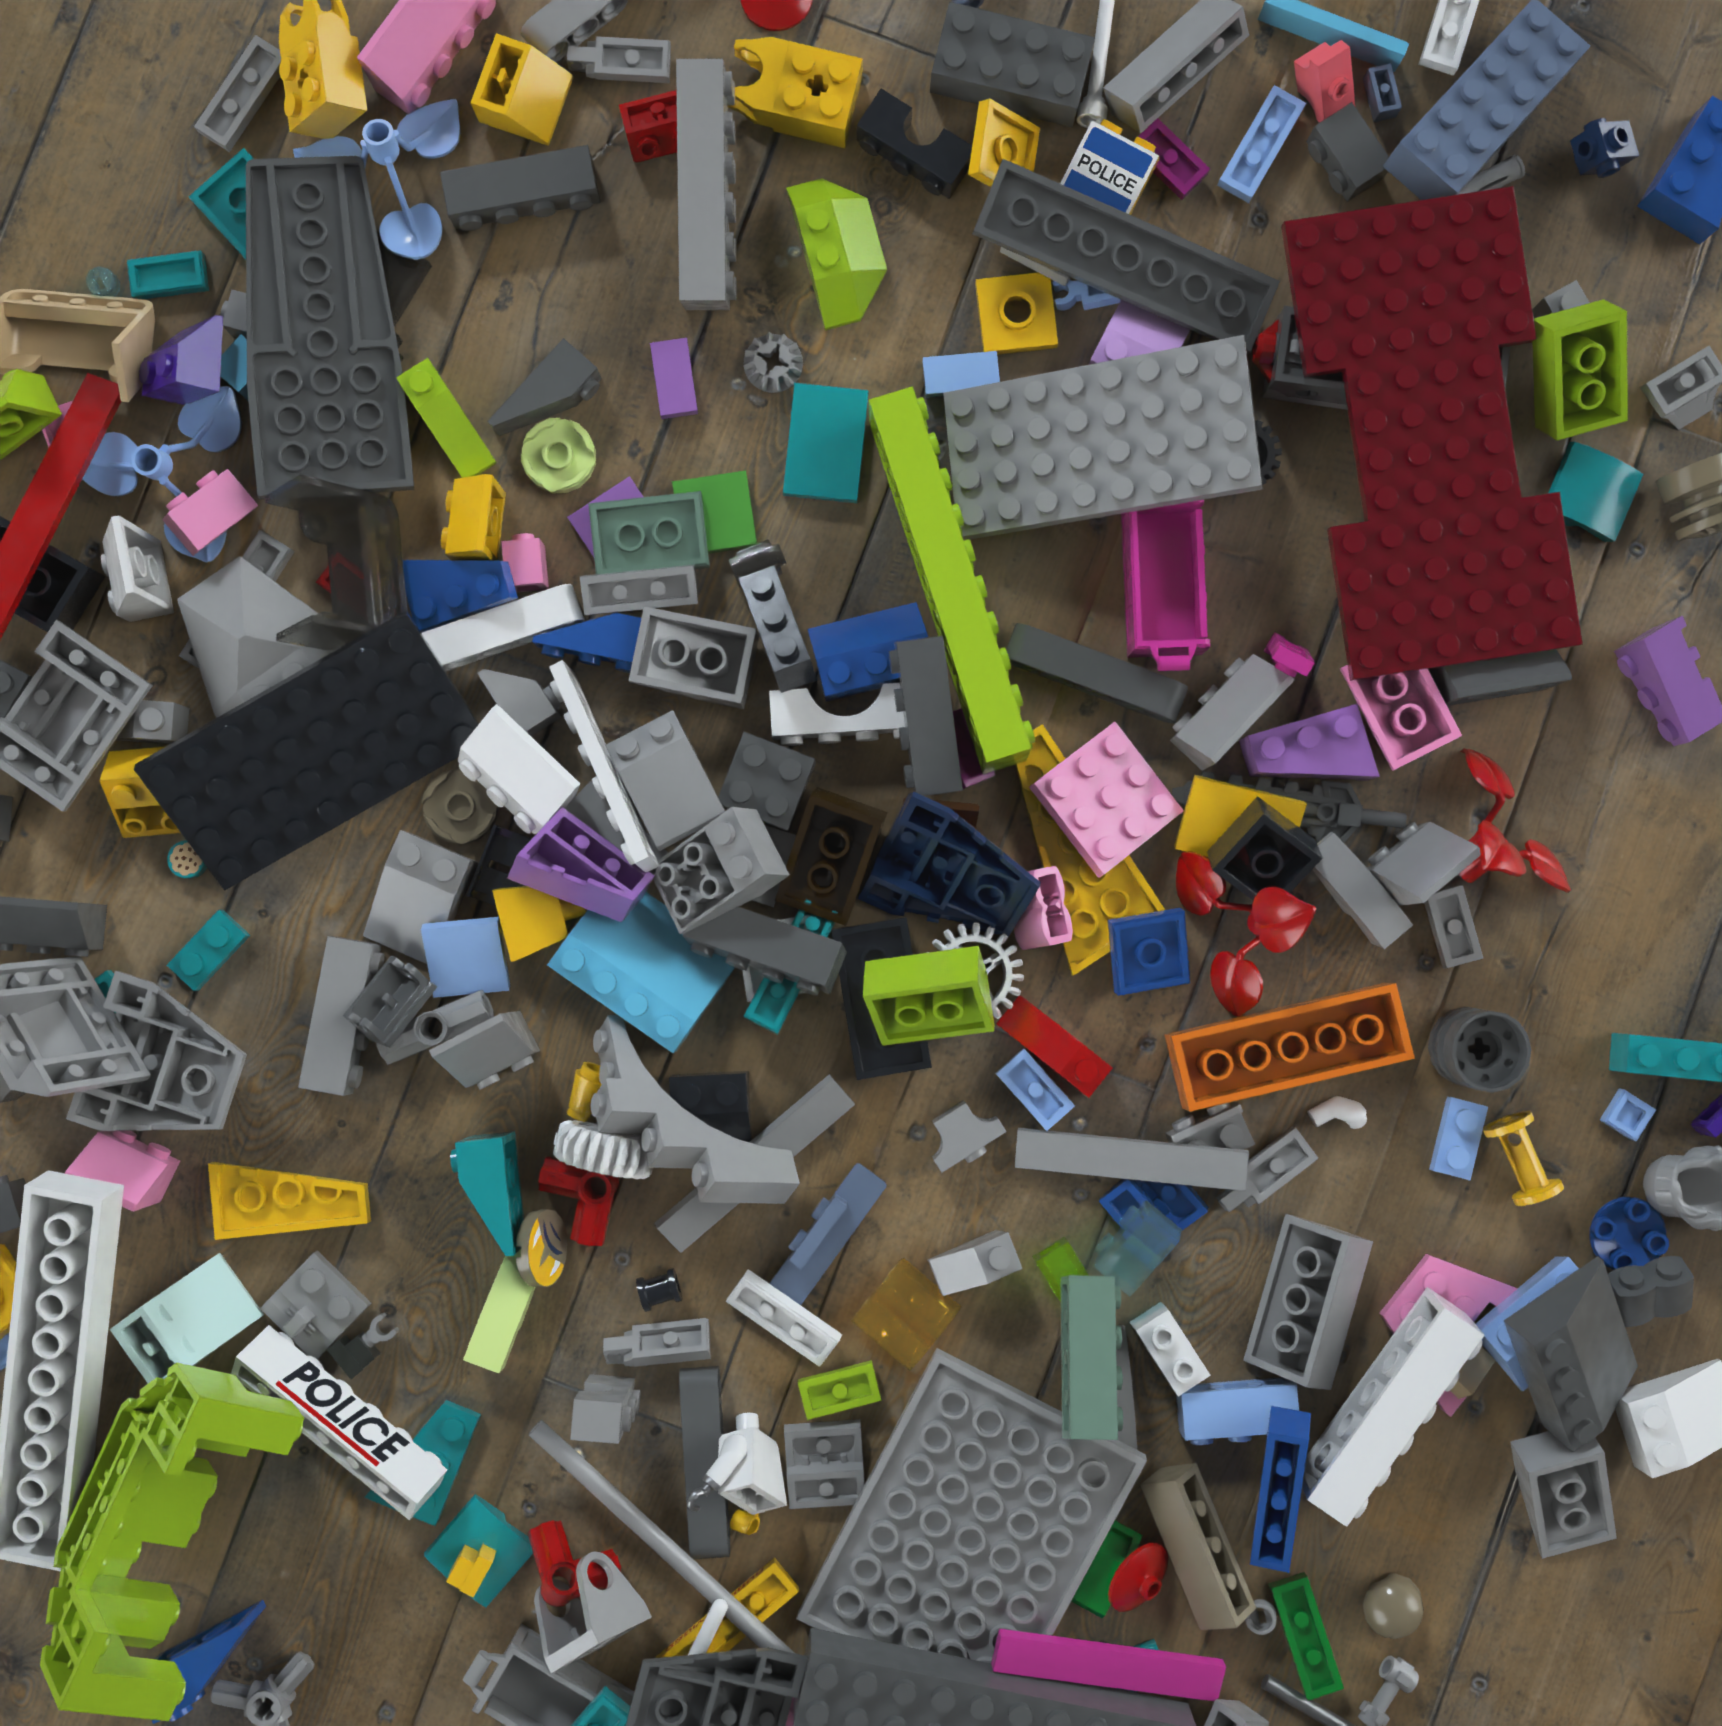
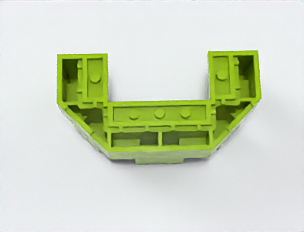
M176 1362L168 1368L166 1378L156 1377L140 1389V1397L138 1399L128 1398L121 1404L55 1550L53 1567L61 1568L59 1586L50 1589L46 1624L53 1625L51 1646L46 1645L42 1647L40 1667L58 1710L170 1721L176 1705H179L183 1700L186 1689V1682L176 1663L173 1661L129 1656L125 1646L151 1649L163 1642L170 1626H173L178 1619L180 1602L170 1584L128 1579L126 1576L131 1565L136 1563L140 1556L142 1542L186 1548L192 1534L197 1532L205 1504L215 1493L218 1475L207 1459L194 1457L196 1449L200 1448L246 1457L251 1448L288 1456L293 1443L299 1439L302 1433L304 1416L292 1401L247 1391L236 1375Z

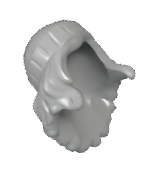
M1719 1145L1693 1147L1685 1155H1666L1652 1162L1643 1178V1190L1648 1203L1664 1216L1683 1218L1695 1229L1722 1230V1147Z

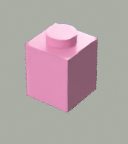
M523 533L511 536L512 540L501 541L503 561L509 562L516 593L549 589L545 545L540 538H534L533 534Z

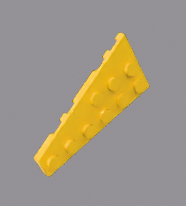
M1042 724L1033 730L1035 742L1032 743L1033 748L1027 760L1015 764L1042 868L1056 866L1063 879L1065 890L1064 905L1070 914L1073 929L1072 940L1064 942L1063 946L1071 976H1074L1110 952L1109 919L1163 911L1165 908L1130 855L1098 878L1029 787L1066 759Z

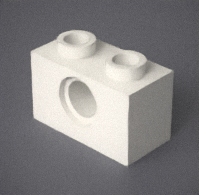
M1162 1302L1130 1321L1131 1326L1178 1397L1211 1376L1172 1314Z

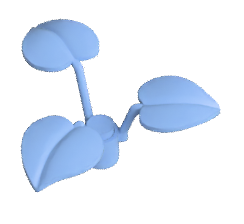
M456 99L432 103L412 111L400 121L397 130H393L392 125L383 119L369 121L362 131L364 138L360 142L362 150L353 139L343 136L322 139L309 146L293 149L295 158L358 156L363 160L364 167H366L368 154H370L373 161L387 167L402 211H393L387 214L381 222L379 233L384 246L398 256L414 260L424 259L437 249L443 231L439 214L427 203H419L411 208L408 207L393 163L399 155V145L408 152L416 149L421 157L427 159L444 157L457 147L461 130L459 106Z
M229 386L220 387V392L184 405L178 417V427L184 435L192 438L188 442L174 445L163 444L160 449L148 444L137 447L135 442L124 434L117 432L105 433L83 480L103 494L123 496L136 488L138 482L137 473L152 480L159 481L160 484L164 485L177 497L182 492L168 479L173 469V462L169 454L194 448L198 443L209 452H221L233 446L238 440L242 429L241 414L234 390ZM164 523L165 536L174 549L206 563L213 561L218 556L226 541L227 531L192 556Z

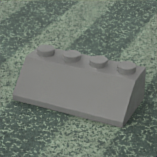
M1285 1214L1243 1361L1307 1388L1331 1390L1373 1241L1336 1228Z

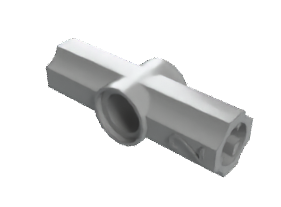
M480 990L435 1010L424 1012L412 1019L390 1048L378 1043L376 1045L381 1057L386 1061L387 1065H390L435 1045L444 1043L494 1017V1010L489 998L483 990ZM433 1017L439 1019L443 1027L442 1033L438 1038L431 1035L428 1028L429 1022Z

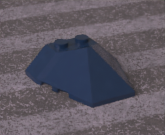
M912 792L906 797L887 833L858 899L893 915L904 917L905 912L926 915L927 921L939 923L940 918L962 922L966 929H972L973 923H979L980 931L986 932L987 928L991 926V928H995L994 934L1002 935L1004 933L1009 937L1038 891L1041 882L952 809L916 792Z

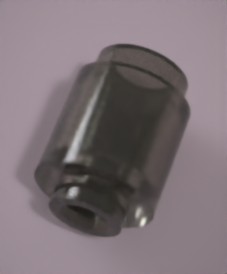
M769 539L735 552V557L728 559L739 588L741 587L740 577L773 565L779 576L783 574L781 566L787 564L779 543L771 545Z

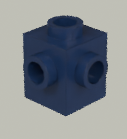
M1606 118L1596 119L1583 127L1584 132L1570 140L1574 161L1580 176L1597 174L1598 178L1611 176L1620 171L1622 166L1639 156L1629 120L1607 122Z

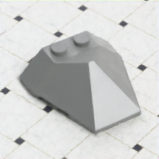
M241 556L177 599L216 718L350 643L340 628L322 617L310 606L296 598Z
M115 971L103 1008L116 1012L117 1019L151 1076L145 1081L75 1092L66 1119L99 1131L223 1129L247 1054L154 982Z

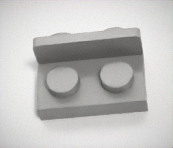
M1236 1102L1206 1108L1208 1113L1194 1119L1193 1115L1183 1117L1173 1122V1129L1165 1133L1169 1143L1239 1150L1255 1145L1241 1114L1243 1109Z

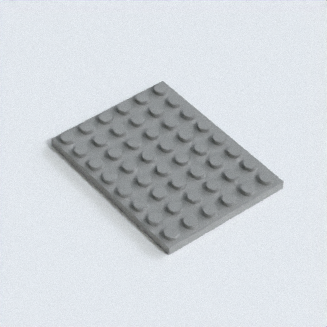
M936 1348L798 1611L797 1619L815 1629L986 1663L992 1662L999 1628L1052 1636L1146 1464V1454L1118 1440L1062 1438V1411Z

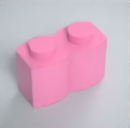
M1052 866L1028 871L1041 884L1014 928L1015 937L1020 948L1027 950L1071 941L1073 933L1072 921L1064 905V883L1058 868Z

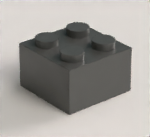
M743 732L718 798L723 808L727 810L730 807L757 809L764 824L789 833L816 761L807 755Z

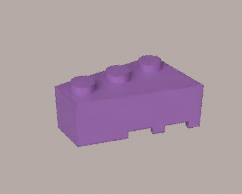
M1683 616L1649 629L1614 651L1618 658L1617 664L1619 669L1626 677L1631 678L1638 689L1637 695L1641 704L1646 709L1652 711L1658 721L1657 727L1660 734L1665 740L1671 742L1673 746L1689 743L1722 723V704L1709 677L1702 679L1694 662L1700 658L1697 647L1692 646L1688 648L1681 629L1687 626Z
M1357 704L1248 735L1239 740L1250 777L1353 779L1360 781H1369L1380 777Z
M561 807L517 854L507 879L622 922L643 898L655 875L651 872H644L636 864L630 865L620 849L565 808Z

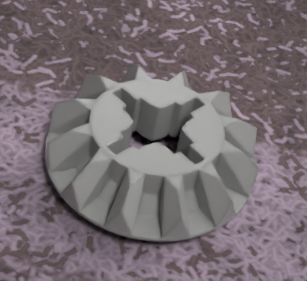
M768 332L764 336L754 338L751 345L745 350L743 366L745 374L752 385L764 392L778 393L789 389L797 382L803 369V357L797 343L793 342L785 334L778 335ZM778 349L779 361L784 366H775L767 375V362L762 360V357L771 358Z

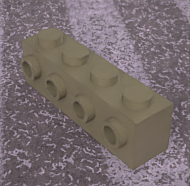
M1197 1463L1161 1467L1140 1486L1199 1629L1237 1628L1256 1609V1606Z

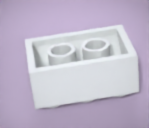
M497 704L491 708L460 747L457 762L460 763L459 768L463 774L471 781L477 780L487 789L486 793L491 801L499 807L505 806L514 815L516 824L528 834L532 832L536 835L561 807L565 808L576 797L580 783Z

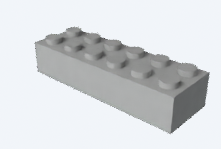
M676 59L679 301L685 310H730V300H737L736 277H734V271H730V262H736V238H734V232H729V223H736V200L734 199L733 192H729V184H736L735 160H733V152H729L728 145H735V121H733V112H728V105H735V82L733 81L732 71H726L723 59Z

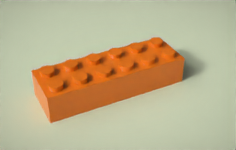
M1381 983L1164 1034L1182 1109L1189 1112L1415 1059L1396 983Z

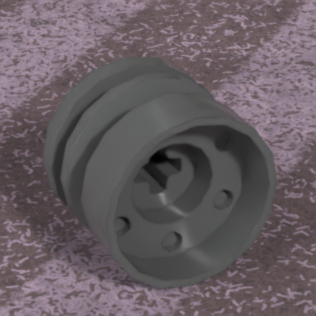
M1471 1007L1453 1009L1440 1017L1430 1032L1428 1043L1431 1063L1442 1077L1454 1084L1492 1093L1509 1089L1521 1080L1529 1067L1531 1056L1528 1034L1517 1020L1506 1013ZM1475 1043L1476 1048L1471 1049L1468 1052V1045H1473Z

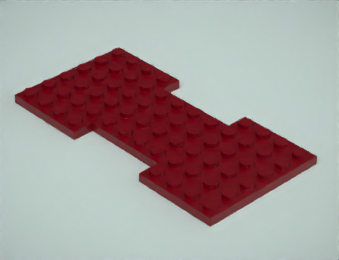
M1514 186L1284 221L1281 229L1304 378L1342 372L1365 522L1333 526L1327 529L1350 681L1583 645L1560 492L1521 497L1499 348L1528 344L1537 339Z

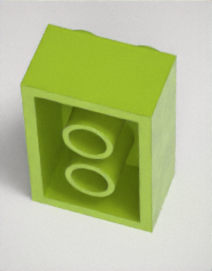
M1602 299L1534 318L1537 338L1532 342L1535 427L1558 441L1628 421L1627 311Z

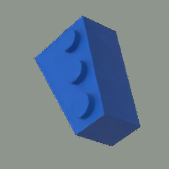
M1713 95L1692 116L1637 205L1640 209L1699 245L1719 229L1722 217V101Z

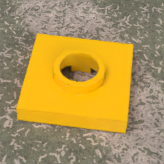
M1028 273L976 279L975 287L983 352L997 351L998 355L1058 347L1050 278L1040 273ZM1024 299L1030 304L1031 314L1029 318L1020 323L1010 321L1004 313L1006 302L1013 300L1022 301Z

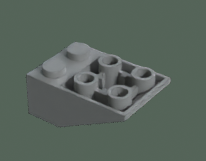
M730 807L659 859L658 863L660 866L649 871L655 875L653 880L679 934H684L761 896L789 876L757 809Z

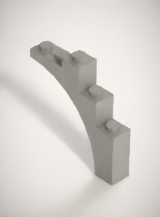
M607 1015L601 1028L596 1030L593 1038V1048L599 1055L601 1065L599 1079L602 1085L598 1092L592 1096L591 1113L593 1117H596L599 1133L642 1134L641 1146L643 1151L647 1153L649 1167L692 1169V1183L697 1187L700 1202L785 1204L800 1184L792 1150L763 1147L736 1139L707 1125L682 1108L659 1086L642 1064L629 1039L623 1018L617 1015Z

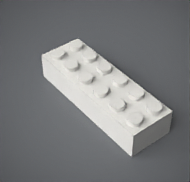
M1427 1287L1307 1454L1302 1484L1307 1500L1346 1527L1353 1518L1357 1519L1363 1514L1368 1505V1497L1376 1486L1380 1487L1386 1482L1391 1472L1390 1466L1398 1455H1404L1409 1450L1414 1440L1413 1434L1421 1423L1425 1424L1432 1418L1436 1411V1402L1444 1391L1448 1392L1455 1386L1459 1379V1370L1467 1359L1471 1360L1479 1353L1483 1343L1482 1338L1485 1335L1464 1311Z

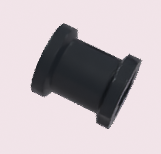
M674 1268L668 1269L667 1274L647 1280L643 1277L636 1279L638 1295L645 1312L651 1311L654 1305L671 1300L680 1302L683 1299Z

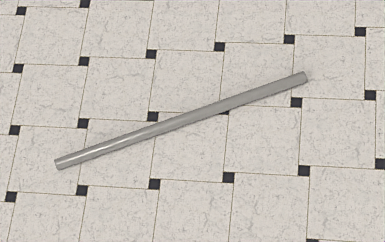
M540 1420L532 1428L528 1435L711 1604L717 1599L725 1600L728 1605L725 1617L759 1648L769 1647L795 1653L543 1420Z

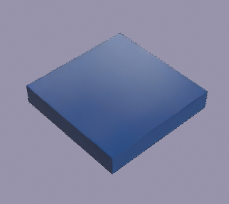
M1182 908L1108 920L1114 992L1118 996L1190 983L1185 911Z

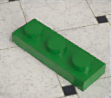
M1305 1572L1269 1583L1268 1586L1307 1701L1344 1689L1308 1576Z

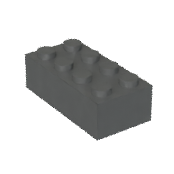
M949 1L931 72L930 93L975 104L990 98L1016 114L1073 127L1095 37Z

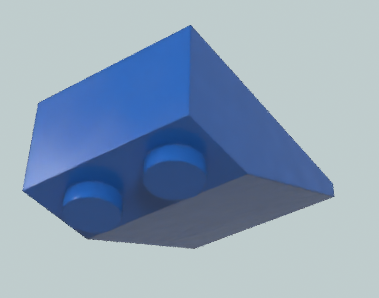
M264 1600L165 1650L155 1658L157 1660L175 1662L186 1682L183 1700L179 1705H176L170 1722L190 1712L193 1709L191 1704L206 1694L205 1687L214 1679L266 1608ZM152 1720L153 1724H155V1723L161 1721V1720Z

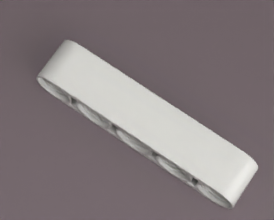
M564 584L422 632V635L445 671H449L533 641V636L582 623L585 619L573 585Z

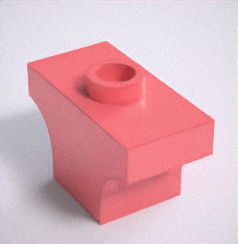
M1340 40L1332 46L1324 42L1294 61L1297 92L1308 100L1319 123L1351 102L1356 107L1350 46Z

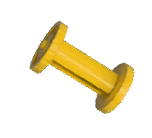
M1521 1111L1504 1116L1487 1124L1482 1129L1485 1137H1499L1521 1187V1190L1512 1195L1516 1206L1539 1203L1564 1190V1185L1560 1179H1547L1525 1127L1534 1121L1531 1111ZM1512 1133L1518 1134L1521 1142L1513 1144L1509 1141L1508 1136Z

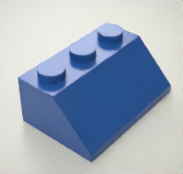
M917 602L808 629L825 702L881 689L885 683H899L898 673H891L889 651L895 650L894 642L928 637Z

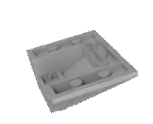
M56 620L34 651L45 658L44 662L6 717H0V769L62 812H66L153 685L68 626Z
M81 956L0 964V1072L10 1090L50 1097L145 1081L151 1076L114 1012L103 1008L106 998Z

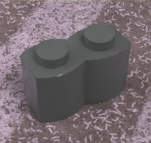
M1660 1257L1648 1262L1644 1266H1625L1615 1269L1608 1274L1625 1327L1643 1325L1654 1317L1667 1318L1678 1316L1692 1308L1694 1276L1682 1257Z

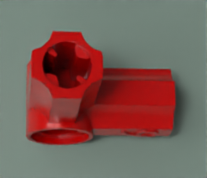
M546 1157L540 1170L538 1190L578 1199L570 1239L578 1244L587 1246H603L614 1194L619 1187V1178L589 1172L572 1165H566L565 1162H561L557 1158ZM592 1177H599L605 1182V1194H598L592 1189Z
M552 1520L530 1529L528 1537L542 1582L540 1590L543 1600L551 1606L562 1607L572 1599L580 1597L576 1577V1568L580 1559L573 1560L562 1521ZM613 1549L602 1551L601 1553L607 1555L621 1571L618 1555L614 1553ZM590 1562L587 1569L590 1582L599 1590L606 1589L608 1577L605 1570L599 1564ZM558 1576L565 1578L569 1583L570 1589L564 1591L557 1589L553 1584L552 1578Z

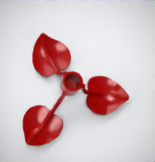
M1463 748L1460 752L1465 754L1473 777L1486 791L1495 795L1496 802L1485 820L1478 824V830L1475 835L1468 840L1480 847L1481 855L1458 875L1468 883H1473L1487 871H1500L1512 876L1521 877L1526 873V866L1523 860L1525 859L1530 862L1533 871L1545 882L1566 893L1572 891L1562 865L1551 850L1542 843L1529 839L1525 842L1526 850L1518 851L1508 842L1501 831L1492 824V821L1504 805L1505 798L1512 799L1515 796L1513 785L1505 771L1491 758L1478 751Z
M1183 852L1177 864L1176 889L1181 903L1188 911L1203 916L1209 914L1215 905L1219 909L1250 912L1247 925L1249 930L1256 935V938L1242 947L1236 956L1229 951L1218 953L1212 962L1210 970L1211 984L1219 1002L1231 1014L1241 1017L1257 1005L1263 992L1261 974L1253 962L1244 960L1245 955L1260 943L1267 950L1275 953L1290 950L1307 931L1317 908L1279 887H1267L1260 890L1252 904L1223 902L1219 898L1226 891L1225 879L1212 870L1208 858L1196 852Z

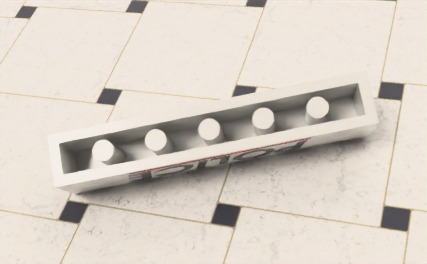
M268 1325L236 1356L231 1374L236 1375L240 1382L252 1392L292 1401L304 1416L302 1433L408 1520L414 1516L440 1486L447 1469L435 1454L429 1451L425 1452L416 1445L408 1432L400 1427L395 1428L383 1418L382 1413L376 1406L363 1402L353 1394V1390L346 1382L340 1379L336 1380L327 1373L319 1360L313 1356H306L295 1347L292 1339L285 1333L277 1332Z

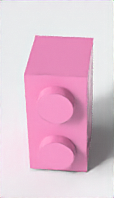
M226 469L220 475L212 470L196 483L200 488L189 498L183 492L166 505L170 512L162 520L192 556L258 506L229 469Z

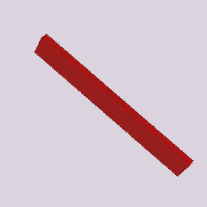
M87 373L0 541V640L121 404L117 383Z

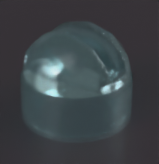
M99 266L88 271L86 285L93 295L115 297L118 294L120 281L110 269ZM99 276L106 287L100 290L96 280Z

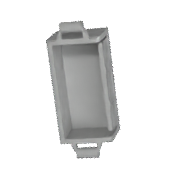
M522 1623L503 1654L488 1653L487 1651L480 1650L463 1677V1681L471 1687L477 1696L471 1711L479 1714L488 1700L489 1703L484 1713L506 1726H571L604 1686L630 1706L634 1695L633 1690L581 1659L551 1674L544 1660L540 1634ZM493 1660L498 1664L484 1687L481 1688L478 1686V1683Z

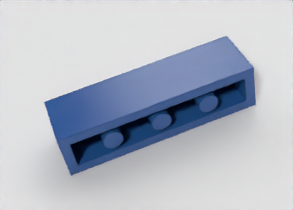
M1271 1406L1252 1538L1250 1565L1287 1573L1290 1571L1309 1444L1311 1413Z

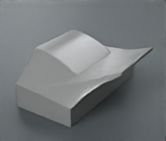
M1707 346L1640 388L1659 416L1663 419H1668L1679 430L1713 410L1717 389L1722 384V365L1711 347Z

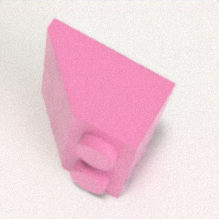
M131 1130L99 1131L64 1174L124 1185L122 1207L136 1211L161 1202L180 1160L170 1156L171 1150L156 1143L146 1145L136 1140L137 1134Z

